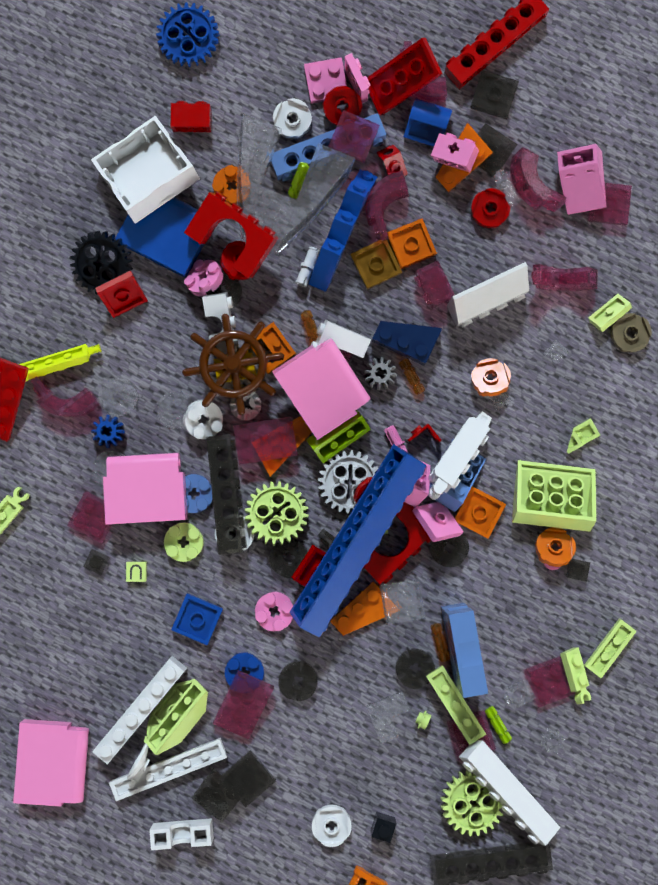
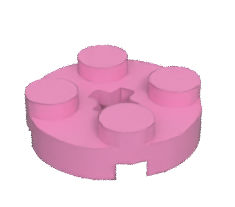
M197 260L185 278L184 284L193 295L205 296L207 295L205 292L209 290L214 291L223 280L222 268L214 260Z
M277 591L267 593L256 604V620L261 627L268 631H281L293 619L290 614L293 604L284 593ZM277 606L279 607L278 611L280 614L275 615L273 618L269 609Z

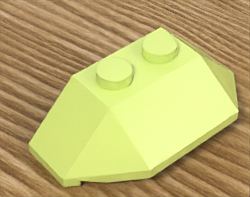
M196 679L174 684L150 714L147 736H145L144 742L155 755H159L181 743L206 712L208 692Z

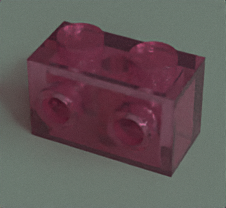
M435 261L416 271L415 282L419 288L422 287L425 293L423 294L424 301L432 309L451 300L452 296H455L439 261Z

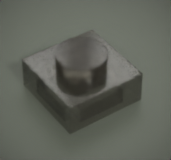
M324 528L318 534L321 536L319 540L327 547L335 539Z
M91 549L83 567L102 575L110 557Z
M572 558L568 564L566 577L587 582L591 562Z

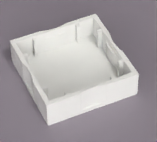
M156 116L133 130L123 140L111 145L91 159L135 224L200 180L193 165L181 149L174 144L169 133Z

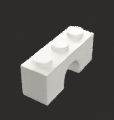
M228 292L202 297L205 317L215 316L222 322L221 316L228 314L231 330L236 328L235 316H231L233 301L232 297H228ZM219 333L211 334L209 340ZM233 339L236 352L237 347H239V340ZM223 341L216 348L227 354L226 342Z
M212 818L153 823L150 828L151 850L171 849L173 845L180 843H190L191 847L211 846L214 839Z

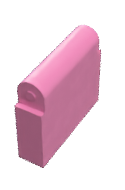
M332 338L315 348L311 345L272 371L317 440L357 414L355 410L371 399Z
M179 453L107 457V477H103L105 525L188 519L185 472H181Z
M31 719L21 721L19 724L13 803L61 807L64 803L83 802L89 728L73 727L71 722Z

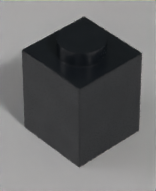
M376 811L370 830L371 837L391 843L396 827L395 817Z

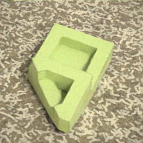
M591 418L573 428L567 449L568 454L600 436Z

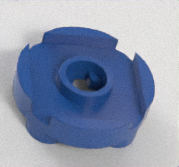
M249 652L235 654L225 667L227 683L231 689L238 692L247 693L259 687L264 677L262 662ZM242 667L250 670V674H247L246 678H243V675H239L238 671H242Z

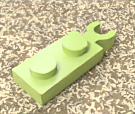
M17 487L13 492V497L6 495L0 503V535L24 508L20 503L28 500L30 497L29 493H26L24 497L19 496L22 487Z
M579 647L560 653L570 690L575 692V702L577 704H584V701H590L591 695L586 690L589 682Z

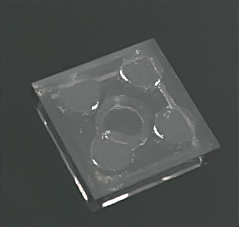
M419 580L380 585L386 625L426 619Z

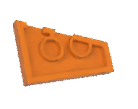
M467 123L458 139L464 141L467 138L474 141L479 150L471 170L473 172L493 154V151ZM443 164L436 179L449 193L471 172Z

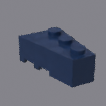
M380 321L372 342L424 366L442 328Z

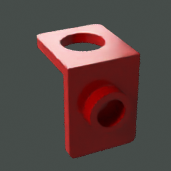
M394 145L377 152V156L384 163L390 182H394L408 174L402 154ZM393 151L390 154L384 155L386 152Z
M426 424L423 428L420 425L411 431L413 436L406 440L409 443L427 429L438 443L442 442L429 424Z

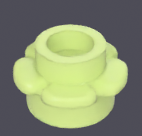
M426 710L424 713L419 712L415 721L418 724V729L422 728L425 730L430 721L431 715L426 713Z

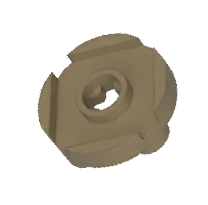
M634 313L623 315L611 327V339L614 345L622 352L634 353L642 350L647 346L652 334L651 326L647 319ZM628 328L636 331L633 335L634 338L627 336Z

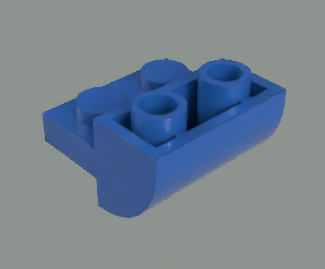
M415 98L403 137L434 146L439 133L445 135L453 109Z

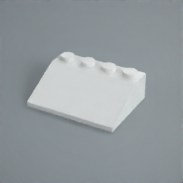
M526 262L452 296L447 304V308L456 327L462 325V327L468 326L473 323L472 319L478 316L480 319L490 315L489 311L495 308L499 311L508 306L507 303L512 300L516 303L526 298L525 294L529 291L528 266Z

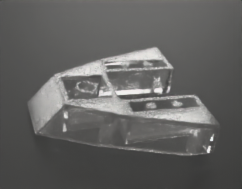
M243 113L238 141L237 205L243 208L242 213L249 216L251 214L259 220L258 224L262 227L268 226L276 232L274 235L279 239L269 253L278 256L311 225L347 181L356 158L318 143L297 200L262 187L282 129ZM239 224L241 241L246 242L245 231Z

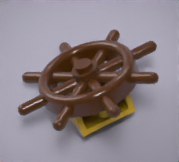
M223 314L221 319L224 332L215 335L209 341H206L196 333L191 334V340L203 349L199 359V366L186 368L182 371V374L184 376L201 374L204 383L210 389L202 401L203 407H208L218 394L225 398H234L237 413L244 415L243 397L250 395L258 388L270 396L276 394V390L264 382V378L267 373V363L283 360L284 354L281 352L265 354L261 344L256 340L265 327L263 322H258L249 335L242 331L231 330L229 315ZM233 339L244 341L236 354ZM225 341L227 354L220 351L216 346ZM251 346L257 353L256 357L253 356V353H248ZM210 354L217 357L213 359L214 364L208 365ZM259 364L258 372L256 374L255 365ZM210 372L216 373V383L211 378ZM248 379L251 383L241 389L240 380ZM232 381L234 390L222 388L225 382Z

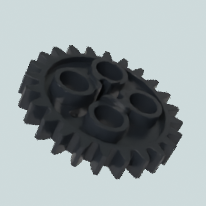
M95 231L94 234L92 232L87 233V237H81L82 242H75L78 248H72L75 255L70 256V259L75 260V263L70 264V266L76 269L72 274H78L76 282L82 280L81 287L88 286V292L127 271L133 270L131 266H128V263L133 262V260L127 258L131 252H125L124 250L128 245L121 246L122 239L115 240V234H111L108 237V231H104L102 235L100 231ZM91 247L95 248L96 256L91 254ZM109 251L115 254L114 260L109 257ZM89 266H91L94 270L93 275H91L88 271ZM107 270L111 271L112 279L108 278Z

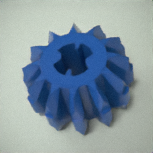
M106 415L105 419L100 416V424L97 422L93 423L97 427V430H91V433H97L93 440H99V446H103L105 443L106 448H110L111 443L115 447L118 446L116 439L123 441L119 433L124 434L125 430H119V428L124 424L122 422L117 423V417L111 420V415ZM106 427L110 429L112 428V432H110L112 434L110 436L104 434V431H106Z

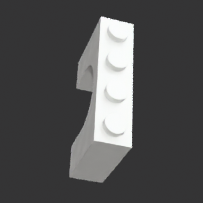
M325 320L324 323H320L316 333L319 334L316 342L313 341L311 345L315 348L332 338L339 349L363 358L371 339Z

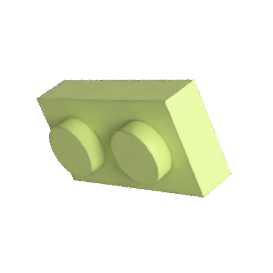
M617 294L588 317L591 324L603 332L632 309V305L621 295Z

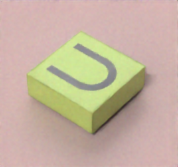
M126 562V582L147 581V562Z

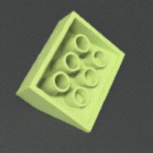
M518 460L512 523L590 532L596 523L595 469Z

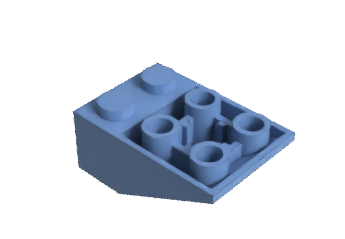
M478 454L474 460L470 459L468 462L470 465L469 469L464 475L460 474L458 477L461 480L455 489L451 488L447 493L443 492L435 501L456 512L466 499L486 458Z

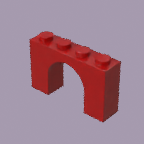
M217 191L216 194L209 192L184 233L199 244H206L220 222L226 219L237 221L245 231L246 244L234 263L233 268L247 278H253L279 239L274 235L276 232L268 226L262 227L258 224L259 220L251 214L247 216L242 213L243 208L235 203L232 205L226 201L227 197Z
M403 502L401 511L395 515L405 525L408 532V541L405 548L393 556H384L374 550L370 561L363 567L379 584L389 582L393 578L392 573L396 569L401 570L408 563L406 559L410 555L414 557L421 551L422 548L420 546L425 541L427 543L431 541L412 511L415 507Z

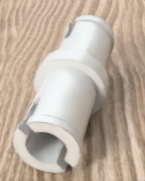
M308 248L305 260L300 264L301 270L295 281L297 285L307 287L320 252L317 248Z

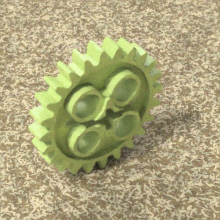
M271 482L269 488L263 484V490L261 491L256 488L257 496L251 494L250 498L253 501H247L246 503L251 507L245 508V512L250 514L245 517V520L251 521L247 527L254 528L251 532L252 535L259 534L257 540L264 537L265 544L272 540V545L274 546L276 540H279L280 545H283L284 539L290 543L291 536L297 539L296 531L302 533L303 529L300 526H306L307 522L302 520L307 519L309 516L303 513L308 510L307 506H302L306 499L300 500L299 498L302 493L295 494L296 487L289 490L288 483L281 487V482H278L277 487H274L273 482ZM280 496L283 502L276 504L273 502V497ZM287 502H290L289 506L281 510L280 517L275 515L266 525H263L264 521L272 517L273 510L278 512ZM260 508H265L268 514L260 516L257 511ZM287 511H293L296 517L293 519H288L285 516V513ZM278 523L281 529L279 531H272L270 525Z
M467 769L466 775L459 772L458 779L452 776L453 783L446 782L449 789L442 790L446 797H441L440 799L446 804L441 805V808L447 810L443 813V816L448 818L447 823L449 825L453 824L452 828L455 831L459 829V832L463 835L467 830L469 836H472L474 831L479 836L480 830L485 834L487 833L486 827L488 826L494 829L493 821L499 823L496 817L497 815L503 816V813L499 811L502 805L491 797L489 803L483 804V799L486 796H490L488 794L490 791L486 787L481 786L476 781L475 774H471ZM474 784V790L468 793V786ZM458 801H463V806L459 809H456V803ZM470 801H475V805L470 804ZM479 813L478 818L471 821L472 814Z

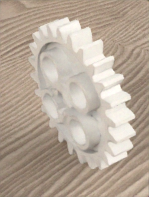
M342 450V456L336 454L334 460L330 458L329 465L323 463L326 469L325 471L319 470L323 477L317 480L323 482V484L318 486V489H324L320 495L321 497L327 496L326 504L332 501V509L338 506V511L341 512L345 508L347 514L350 508L354 509L356 505L353 501L354 489L367 477H373L375 471L378 470L377 466L371 467L374 463L373 460L367 462L368 455H364L361 458L360 451L354 455L353 450H350L349 455H346V452ZM352 464L351 479L354 480V483L350 484V498L347 499L348 485L344 481L349 478L348 468ZM339 466L345 467V474L342 476L335 474V470ZM362 467L365 473L362 477L358 478L355 476V470ZM343 486L344 493L339 496L335 495V487Z

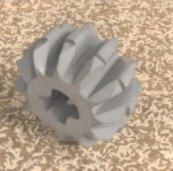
M384 357L380 358V363L374 358L372 360L374 366L370 363L366 365L371 370H364V374L370 375L365 378V382L372 380L371 388L374 387L375 383L378 384V391H380L381 384H383L386 390L388 389L387 382L391 385L394 384V381L389 377H397L396 373H391V371L396 369V366L389 368L391 360L384 364ZM377 369H380V371H385L386 374L383 375L384 378L381 379L380 376L376 377L375 374H377L378 372Z

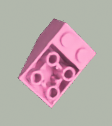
M592 144L557 152L559 175L567 214L607 208L602 151L598 145Z

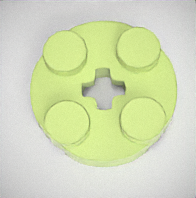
M178 523L170 527L165 534L164 547L166 553L176 561H190L196 558L203 549V535L191 523ZM182 536H185L186 540L189 541L185 548L181 547L182 545L178 543Z

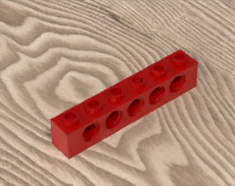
M520 0L517 7H511L505 12L504 18L500 21L498 19L495 20L486 33L481 32L475 38V42L472 45L467 44L463 47L459 56L456 58L453 56L446 62L444 73L459 90L547 16L549 8L542 0ZM520 13H526L529 17L524 18ZM506 25L513 26L514 30H508ZM496 37L500 42H493L491 38ZM481 49L485 54L479 55L476 50ZM468 62L471 66L464 67L461 63Z

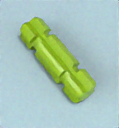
M299 163L298 171H296L291 183L292 186H290L288 191L289 197L295 199L299 197V190L302 189L310 169L308 163Z
M493 706L488 707L485 710V714L490 718L496 733L500 735V740L503 744L510 742L512 737L500 716L497 715L496 709Z

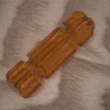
M305 310L301 313V318L311 345L313 341L316 342L318 334H316L317 326L315 320L312 319V312Z
M408 358L403 359L399 362L402 370L404 369V374L410 385L413 386L414 393L416 395L423 393L425 388L422 383L420 384V379L414 368L411 367V362Z
M440 623L432 624L431 630L434 634L433 638L436 649L439 652V660L446 662L450 660V655L447 651L448 648L444 634L442 633V626Z

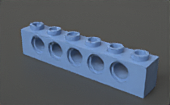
M376 113L269 154V159L277 180L288 181L298 171L297 168L300 162L308 163L310 172L311 168L327 166L329 161L334 159L337 161L343 160L347 157V154L353 152L359 154L365 151V148L368 146L377 147L382 145L383 141L386 140V132L379 114ZM362 132H367L370 136L366 139H363L359 136V134ZM344 139H349L352 143L348 146H345L341 143V141ZM325 146H331L333 147V151L328 153L325 152L323 148ZM311 152L315 154V157L307 159L305 155ZM294 159L297 161V164L289 166L287 162Z

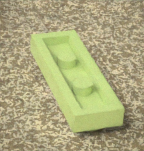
M618 619L584 666L602 678L637 631L623 620Z

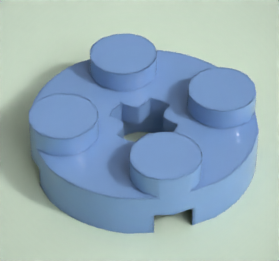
M190 474L185 476L187 512H202L212 503L214 489L210 482L202 475ZM193 488H196V492L200 493L199 496L195 497V500L189 495V491H192Z

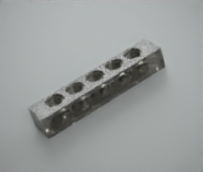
M230 434L206 437L218 554L224 556L244 553V548H247L246 536H242V529L245 528L244 517H240L239 510L243 509L242 498L238 497L237 492L241 487L240 479L236 478L235 470H238V460L233 456V451H236L235 439L231 438ZM220 452H227L228 457L226 460H218ZM223 471L230 472V477L227 480L220 479V474ZM225 490L232 491V497L228 500L222 498V493ZM226 510H234L232 519H225L224 513ZM229 529L236 530L235 538H227L226 533Z
M527 842L429 855L434 885H449L456 882L458 884H467L471 880L484 882L494 877L506 879L510 875L522 877L527 876L528 873L545 874L548 870H553L549 843L544 846ZM535 856L532 862H526L527 857ZM510 858H514V859H515L514 864H512V865H507V864H506V862H507L508 859H510ZM489 861L496 862L493 867H486ZM469 864H476L475 869H466ZM455 866L457 868L453 873L447 872L448 867Z

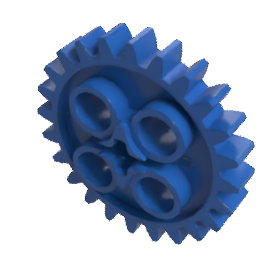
M185 2L184 8L178 3L177 10L170 7L171 13L164 12L166 19L160 18L159 20L162 25H157L159 33H156L157 39H160L157 42L159 47H162V54L166 53V58H172L174 64L179 60L181 66L185 62H187L189 67H191L192 62H195L198 66V60L200 59L205 63V56L211 58L210 50L216 51L214 44H219V40L216 37L220 36L217 30L218 24L214 23V16H210L209 10L203 13L202 5L196 9L195 3L189 7L188 3ZM186 19L192 20L189 24L183 23ZM183 30H184L187 34H190V33H191L192 38H191L189 35H184ZM199 32H206L203 37L197 36ZM172 33L179 34L176 38L170 37ZM193 40L201 44V46H197ZM186 46H193L190 51L184 50Z

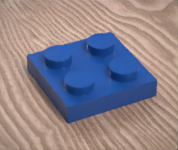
M187 593L171 630L208 645L223 608Z

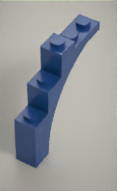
M360 169L355 179L349 184L340 209L334 217L329 234L321 247L308 285L324 292L329 288L357 219L378 177L371 172Z

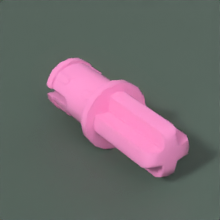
M392 425L386 428L384 432L391 445L395 444L408 452L404 445L405 441H402L395 426Z

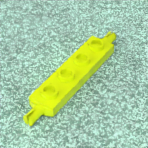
M84 344L19 365L29 368L26 381L49 373L65 370L72 366L82 365L85 362H89L92 354L102 352L99 344L91 347Z

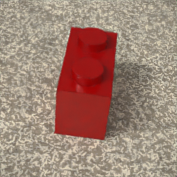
M177 101L176 103H171L170 126L173 132H211L212 109L210 104L204 101H197L195 103Z

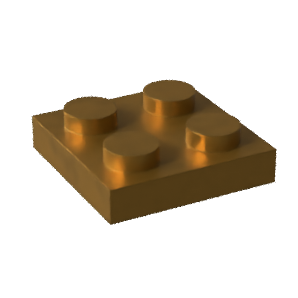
M386 238L350 254L367 290L402 274V270Z

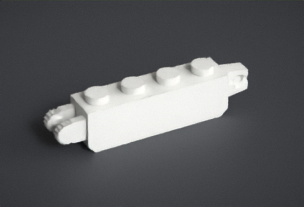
M483 411L477 418H468L429 475V481L433 485L428 492V496L432 500L438 499L443 492L447 493L451 488L455 489L461 481L458 477L460 474L464 475L470 467L468 464L469 460L476 458L480 452L477 448L479 445L483 446L488 440L489 436L486 434L490 430L488 426L492 418Z

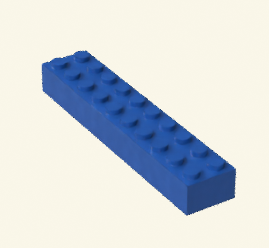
M395 444L389 450L290 610V614L298 626L317 637H320L327 630L329 621L338 612L342 600L348 596L350 588L354 581L358 580L362 568L370 561L375 547L379 546L385 531L391 527L393 518L401 511L403 502L412 493L417 480L424 474L426 465Z

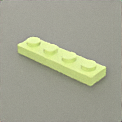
M443 665L426 675L469 745L485 736V731Z

